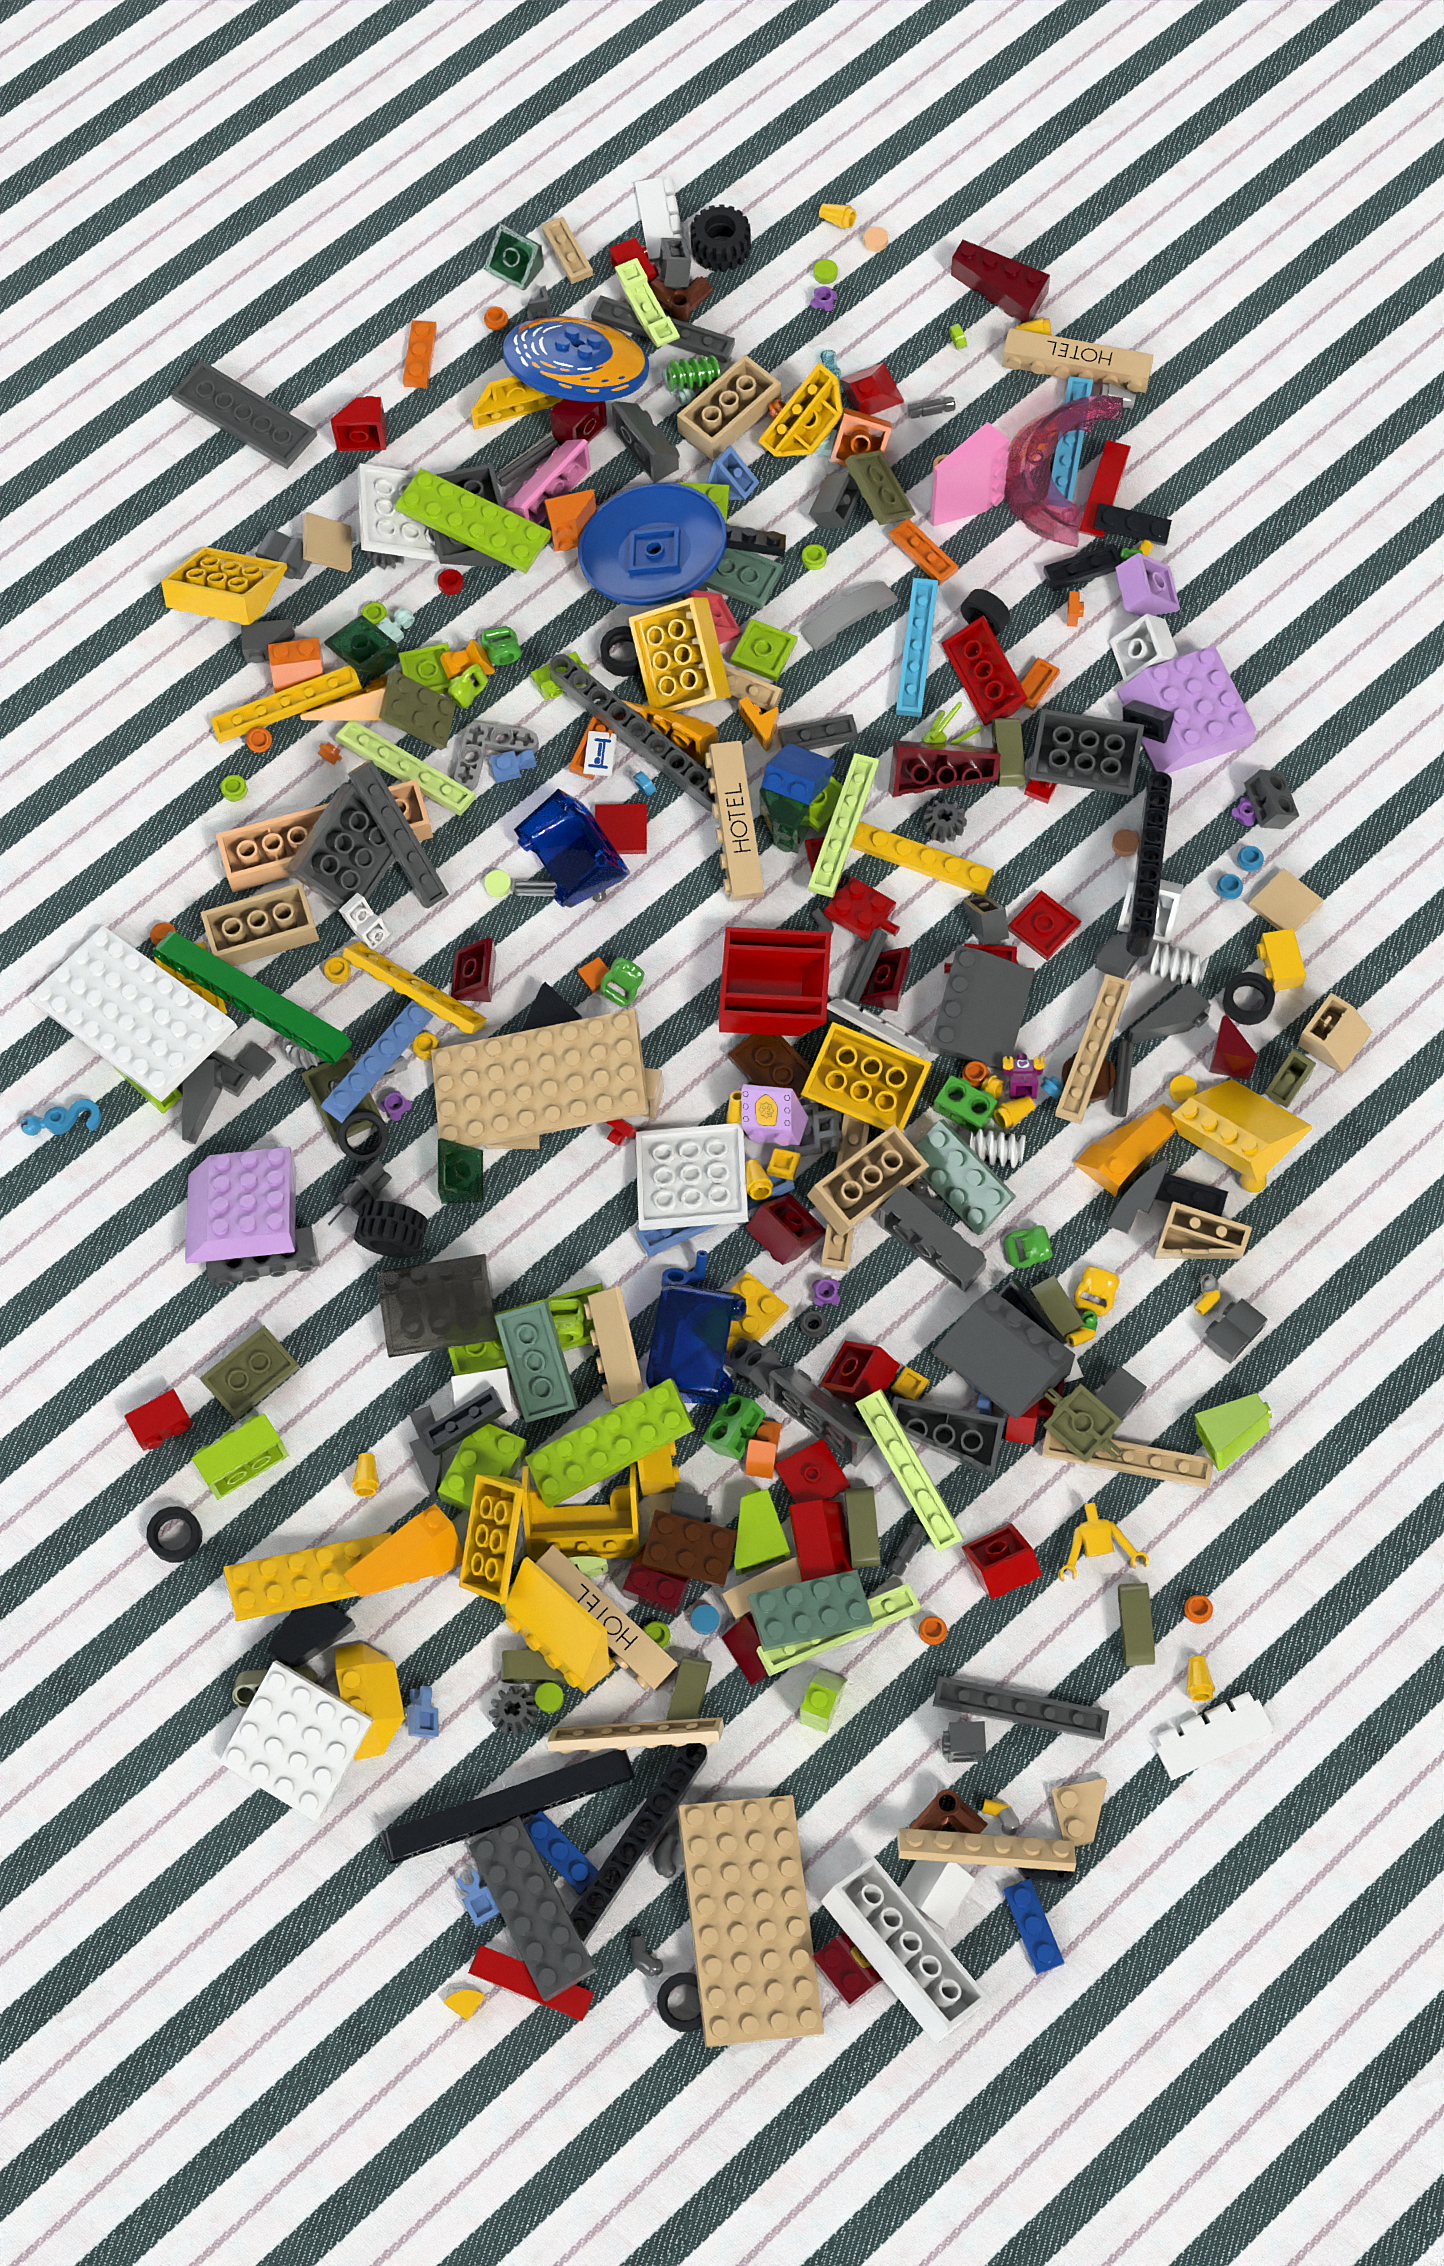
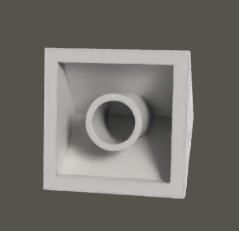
M507 1368L451 1377L456 1409L493 1386L498 1391L507 1412L513 1411L510 1377Z
M916 1860L902 1883L900 1890L922 1917L945 1930L975 1879L957 1863Z

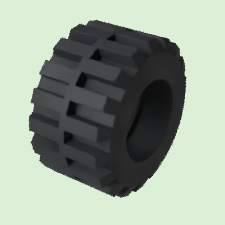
M719 204V207L709 206L708 210L704 208L700 211V215L696 214L690 230L692 255L696 257L698 264L702 263L705 269L710 267L715 272L718 269L726 272L728 268L734 270L737 268V264L742 265L745 262V258H748L749 250H751V229L748 218L743 216L742 211L739 209L735 211L733 206L727 208L725 205ZM717 236L729 237V239L721 241L712 238Z
M390 1201L366 1202L362 1204L354 1240L365 1249L383 1256L394 1258L416 1257L421 1253L428 1220L419 1211L403 1204Z

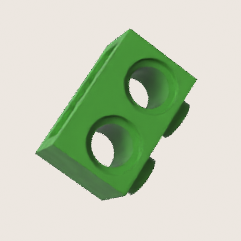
M951 1075L934 1101V1111L976 1134L978 1129L984 1131L994 1115V1110L997 1109L998 1101L989 1092L979 1091L972 1087L971 1083L966 1079L956 1078ZM951 1094H958L962 1098L955 1101L950 1099L949 1096ZM981 1107L985 1112L978 1114L973 1112L972 1109Z
M728 1392L709 1427L706 1429L702 1440L715 1453L740 1461L748 1447L749 1439L753 1438L766 1412L753 1399Z

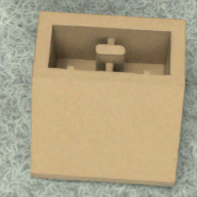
M1330 993L1302 1032L1298 1046L1343 1074L1368 1040L1372 1031L1352 1005Z

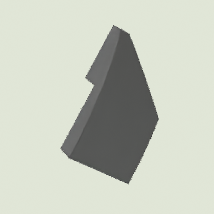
M542 286L539 289L540 293L538 296L528 302V321L552 316L546 286Z

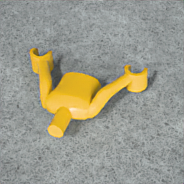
M1089 1503L1084 1505L1087 1521L1081 1523L1075 1529L1067 1565L1059 1570L1058 1578L1064 1582L1063 1572L1065 1569L1071 1571L1073 1580L1076 1578L1077 1570L1075 1565L1082 1543L1085 1558L1114 1553L1112 1534L1131 1557L1130 1566L1133 1569H1136L1135 1558L1137 1556L1143 1559L1144 1567L1148 1565L1149 1558L1145 1553L1136 1551L1115 1523L1107 1519H1098L1096 1504Z

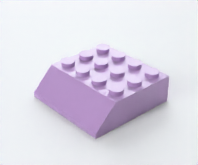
M1215 645L1146 668L1117 691L1123 706L1133 700H1137L1174 713V719L1166 743L1142 736L1141 743L1155 772L1168 774L1253 744L1256 727Z
M290 1147L209 1155L188 1175L186 1264L295 1252L296 1165Z

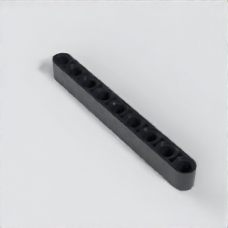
M1158 771L1153 772L1149 776L1145 792L1126 950L1135 957H1143L1149 954L1156 924L1172 787L1170 775Z
M687 1743L681 1747L570 1913L573 1922L583 1920L588 1924L587 1930L580 1934L585 1945L708 1760L706 1745ZM692 1748H698L703 1753L702 1757L697 1761L689 1760L686 1756L687 1752ZM676 1772H681L687 1777L686 1781L681 1785H674L670 1781L671 1776ZM658 1797H667L670 1800V1805L664 1810H659L654 1806V1802ZM643 1821H649L654 1825L653 1831L649 1834H641L638 1831L639 1824ZM632 1845L637 1849V1854L632 1859H625L621 1856L622 1849L626 1846ZM611 1870H616L621 1874V1878L616 1884H609L605 1881V1875ZM594 1895H600L604 1898V1904L599 1909H592L588 1906L589 1899Z
M614 1750L392 1828L380 1834L388 1863H399L501 1827L517 1816L524 1819L537 1814L540 1810L544 1812L623 1784L635 1778V1774L627 1750Z

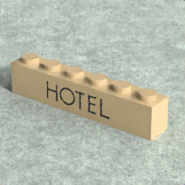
M1009 328L1003 351L1002 366L1013 370L1030 371L1035 374L1052 375L1061 379H1069V376L1093 379L1094 384L1108 385L1111 383L1132 392L1146 393L1154 354Z
M741 741L710 744L708 753H705L706 768L711 769L712 778H708L710 794L714 793L715 803H712L713 818H718L719 828H716V840L718 844H722L723 853L719 855L721 869L726 870L727 879H723L725 895L729 894L730 902L758 899L762 897L764 889Z
M554 1545L535 1563L607 1629L608 1648L615 1654L612 1659L623 1670L629 1667L636 1674L633 1679L645 1691L649 1687L654 1691L678 1665Z

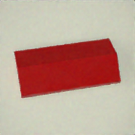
M985 616L980 617L941 643L985 726L992 724L993 718L1012 716L1028 699Z
M819 1499L788 1506L802 1582L854 1570L852 1568L851 1552L841 1502Z

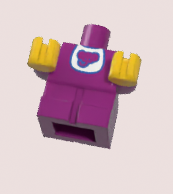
M1024 1053L1018 1054L1016 1056L1017 1060H1013L1011 1056H1009V1059H1007V1056L1003 1057V1073L1010 1076V1099H1018L1025 1096L1037 1099V1076L1043 1073L1045 1067L1044 1057L1040 1056V1059H1038V1056H1035L1033 1060H1027V1055Z

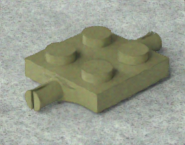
M1081 1383L1070 1395L1064 1398L1052 1387L1048 1391L1055 1399L1048 1392L1044 1394V1397L1056 1407L1053 1415L1043 1426L1084 1463L1087 1464L1095 1453L1102 1449L1111 1455L1114 1460L1119 1456L1111 1448L1119 1455L1123 1453V1450L1117 1447L1111 1439L1114 1432L1124 1421Z

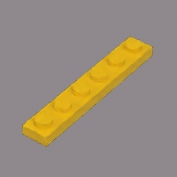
M351 664L210 718L217 740L219 743H223L248 733L254 727L270 725L361 690L362 686L355 667Z
M859 822L851 848L979 895H985L994 873L993 869L863 822Z
M358 941L345 947L342 957L349 960L353 966L364 969L376 980L384 981L392 986L396 992L405 994L418 1005L432 1010L439 1018L457 1025L458 1029L462 1032L473 1034L484 1028L487 1021L486 1017Z

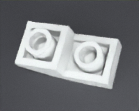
M356 893L339 909V912L357 937L372 950L390 935L381 918L373 913L365 898L359 893Z

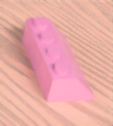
M585 439L566 440L560 447L555 448L546 463L539 465L529 481L526 480L521 485L517 494L505 502L504 508L540 525L547 517L545 500L568 495L591 470L588 441Z

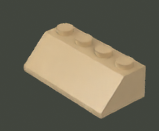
M617 1286L589 1295V1303L584 1304L587 1320L593 1319L595 1330L590 1331L593 1347L599 1346L601 1357L596 1358L599 1374L605 1373L607 1384L602 1385L605 1401L611 1400L612 1406L624 1404L644 1393L621 1287Z

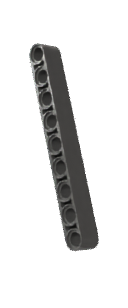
M558 654L552 657L550 661V677L559 688L712 813V803H715V801L709 798L714 793L710 794L708 778H712L708 771L569 656ZM558 667H565L567 671L560 673L557 672L555 669ZM577 683H584L587 686L580 689L576 688L574 685ZM600 698L606 702L599 705L593 701ZM620 714L623 715L625 718L623 720L618 721L615 720L613 716ZM640 730L644 732V735L637 737L632 732ZM655 746L662 747L664 750L662 752L656 753L651 749ZM679 762L683 767L675 769L671 764ZM698 778L702 783L694 785L690 780Z

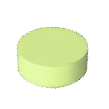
M494 870L486 876L485 888L488 894L493 897H503L509 893L511 880L506 872Z

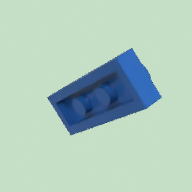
M540 1810L525 1826L538 1852L581 1896L598 1873V1870Z
M1031 1879L1003 1889V1894L1036 1976L1064 1965V1960Z

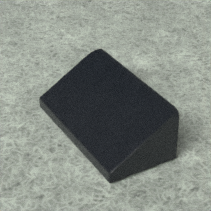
M1133 700L1122 707L1123 722L1144 725L1143 737L1161 743L1167 742L1174 719L1173 712L1137 700Z

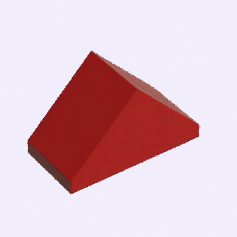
M1039 1401L1017 1420L1008 1414L1005 1441L1033 1444Z

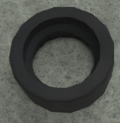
M974 589L961 604L960 611L969 625L980 617L985 616L995 636L1010 621V612L1001 599L987 590Z
M615 627L602 638L600 644L602 664L613 675L621 677L633 676L641 672L638 657L622 662L613 659L609 652L611 647L618 642L628 641L634 643L631 627Z
M1254 972L1239 973L1231 978L1226 985L1222 1002L1224 1010L1232 1020L1239 1024H1259L1267 1019L1272 1011L1275 991L1270 981L1261 974ZM1244 986L1258 989L1264 995V1005L1261 1009L1255 1011L1241 1009L1233 1000L1236 989Z
M355 1109L343 1123L339 1121L336 1129V1140L342 1152L350 1159L358 1162L370 1161L379 1157L385 1150L389 1141L388 1129L382 1118L375 1112L367 1109ZM357 1120H368L378 1130L376 1144L366 1151L353 1149L347 1141V1130Z
M174 1506L159 1510L151 1518L147 1526L146 1538L152 1551L161 1560L169 1563H181L190 1559L199 1550L203 1531L199 1521L189 1510ZM172 1519L185 1521L191 1530L189 1542L178 1550L165 1549L158 1540L160 1528Z
M691 1972L677 1973L670 1976L661 1985L657 1995V2008L662 2020L670 2028L679 2032H693L703 2027L701 2011L693 2019L680 2020L670 2013L668 1998L671 1991L682 1984H689L698 1989L697 1975Z

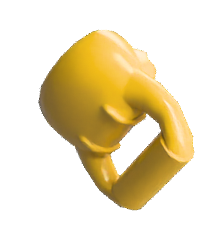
M1088 1266L1083 1272L1082 1281L1074 1292V1304L1076 1307L1083 1311H1093L1100 1317L1106 1315L1113 1308L1115 1292L1120 1283L1119 1276L1094 1266ZM1083 1292H1087V1294L1098 1296L1101 1299L1104 1298L1106 1306L1104 1307L1082 1299L1080 1296Z

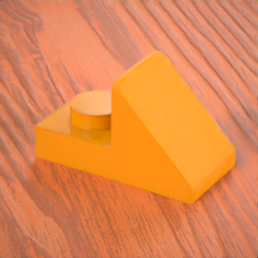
M474 639L470 640L466 650L445 652L440 657L448 679L462 676L466 669L474 664H479L485 675L494 674L495 672L492 663L488 659L487 651Z
M748 697L739 701L740 716L765 752L770 750L779 719V708L775 707L762 714L759 706L756 703L752 704Z

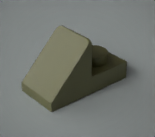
M1292 1049L1268 1086L1265 1094L1285 1108H1288L1302 1086L1309 1081L1317 1063L1296 1049Z

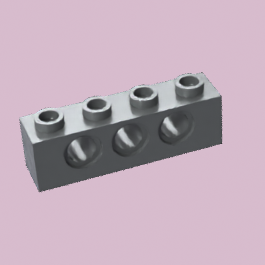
M311 1226L295 1229V1254L289 1258L283 1257L284 1253L268 1255V1259L263 1263L256 1262L259 1256L207 1261V1276L211 1285L228 1287L233 1284L232 1282H254L263 1276L280 1277L289 1271L306 1272L312 1270L315 1266H320L313 1229ZM235 1260L241 1261L238 1267H229L231 1262Z

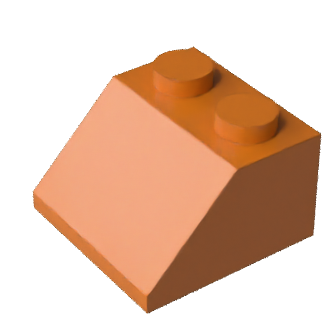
M844 407L829 461L847 466L845 460L850 455L879 450L884 454L892 430L891 422Z
M594 489L545 500L548 528L551 531V540L555 552L561 550L568 551L578 547L581 533L590 517L596 511Z
M318 637L268 644L270 669L275 693L325 674L323 654Z

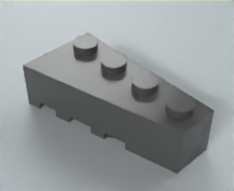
M903 1184L881 1207L880 1227L962 1291L966 1292L984 1271L987 1261L984 1253L966 1242L958 1232L947 1225Z
M894 1397L892 1409L910 1440L988 1477L994 1478L1005 1419Z

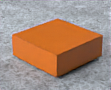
M598 957L578 969L577 973L593 994L600 989L601 980L609 969Z

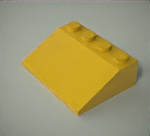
M203 547L161 580L166 607L177 609L181 612L196 613L200 616L215 617L219 620L238 622L241 625H250L264 613L287 570V563Z
M692 597L628 618L649 707L678 712L731 698L708 597Z
M832 1022L801 1096L884 1131L895 1124L903 1132L931 1071L932 1063Z
M1233 1079L1189 1097L1172 1114L1178 1135L1255 1182H1259L1312 1129V1125Z
M476 1474L459 1587L501 1604H506L523 1499L524 1488L520 1481L504 1476Z
M528 1556L524 1558L505 1605V1622L512 1632H519L525 1638L526 1644L533 1651L538 1650L552 1669L560 1670L571 1687H578L585 1694L610 1672L607 1629Z

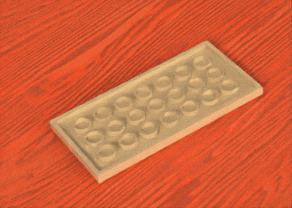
M635 1009L431 1050L440 1151L443 1153L649 1113L638 1012Z
M793 1795L679 1805L677 1811L705 2048L823 2035L824 2028L816 1967L812 1960L814 1951Z

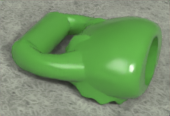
M502 626L484 630L481 634L480 643L487 651L489 661L494 665H507L520 658L522 651L518 645V638L510 627ZM510 635V638H505V639H503V640L492 641V642H488V641H487V640H491V639L500 638V637H504V636Z
M623 957L616 958L610 970L601 980V994L620 1007L627 1006L634 1000L637 994V989L645 975L644 971ZM612 981L613 984H617L629 993L628 997L625 998L607 986V983Z
M1042 1225L1013 1231L1004 1240L1009 1264L1014 1268H1027L1035 1263L1044 1262L1053 1256L1047 1230ZM1014 1238H1021L1025 1251L1024 1255L1026 1256V1260L1020 1262Z

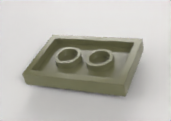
M881 450L850 455L845 460L850 475L857 483L862 497L868 503L873 517L879 525L904 521L916 515Z
M394 670L388 675L379 718L442 750L447 747L456 703Z
M350 1052L344 1054L335 1065L326 1062L301 1074L334 1144L338 1143L336 1140V1129L339 1121L321 1108V1105L332 1093L331 1082L344 1078L356 1065ZM369 1092L355 1109H367L375 1112L382 1118ZM357 1120L349 1126L346 1133L347 1138L375 1125L368 1120Z
M263 1326L200 1377V1380L236 1421L296 1372L300 1366L270 1331Z

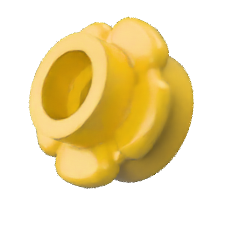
M997 1075L986 1078L981 1086V1091L989 1092L994 1096L995 1100H998L1003 1091L1004 1081L998 1079Z

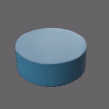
M639 771L633 776V781L645 796L650 797L657 791L652 781L644 772Z
M700 1605L693 1610L691 1624L697 1633L708 1635L716 1631L719 1626V1614L714 1607Z

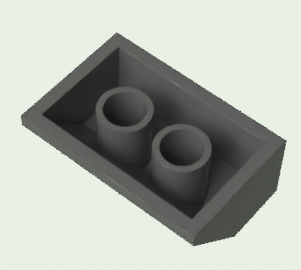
M618 401L611 403L614 433L651 480L656 483L679 469L678 458H680V454L673 444L670 445L667 442L663 430L660 427H655L650 414L646 410L643 411L637 403Z

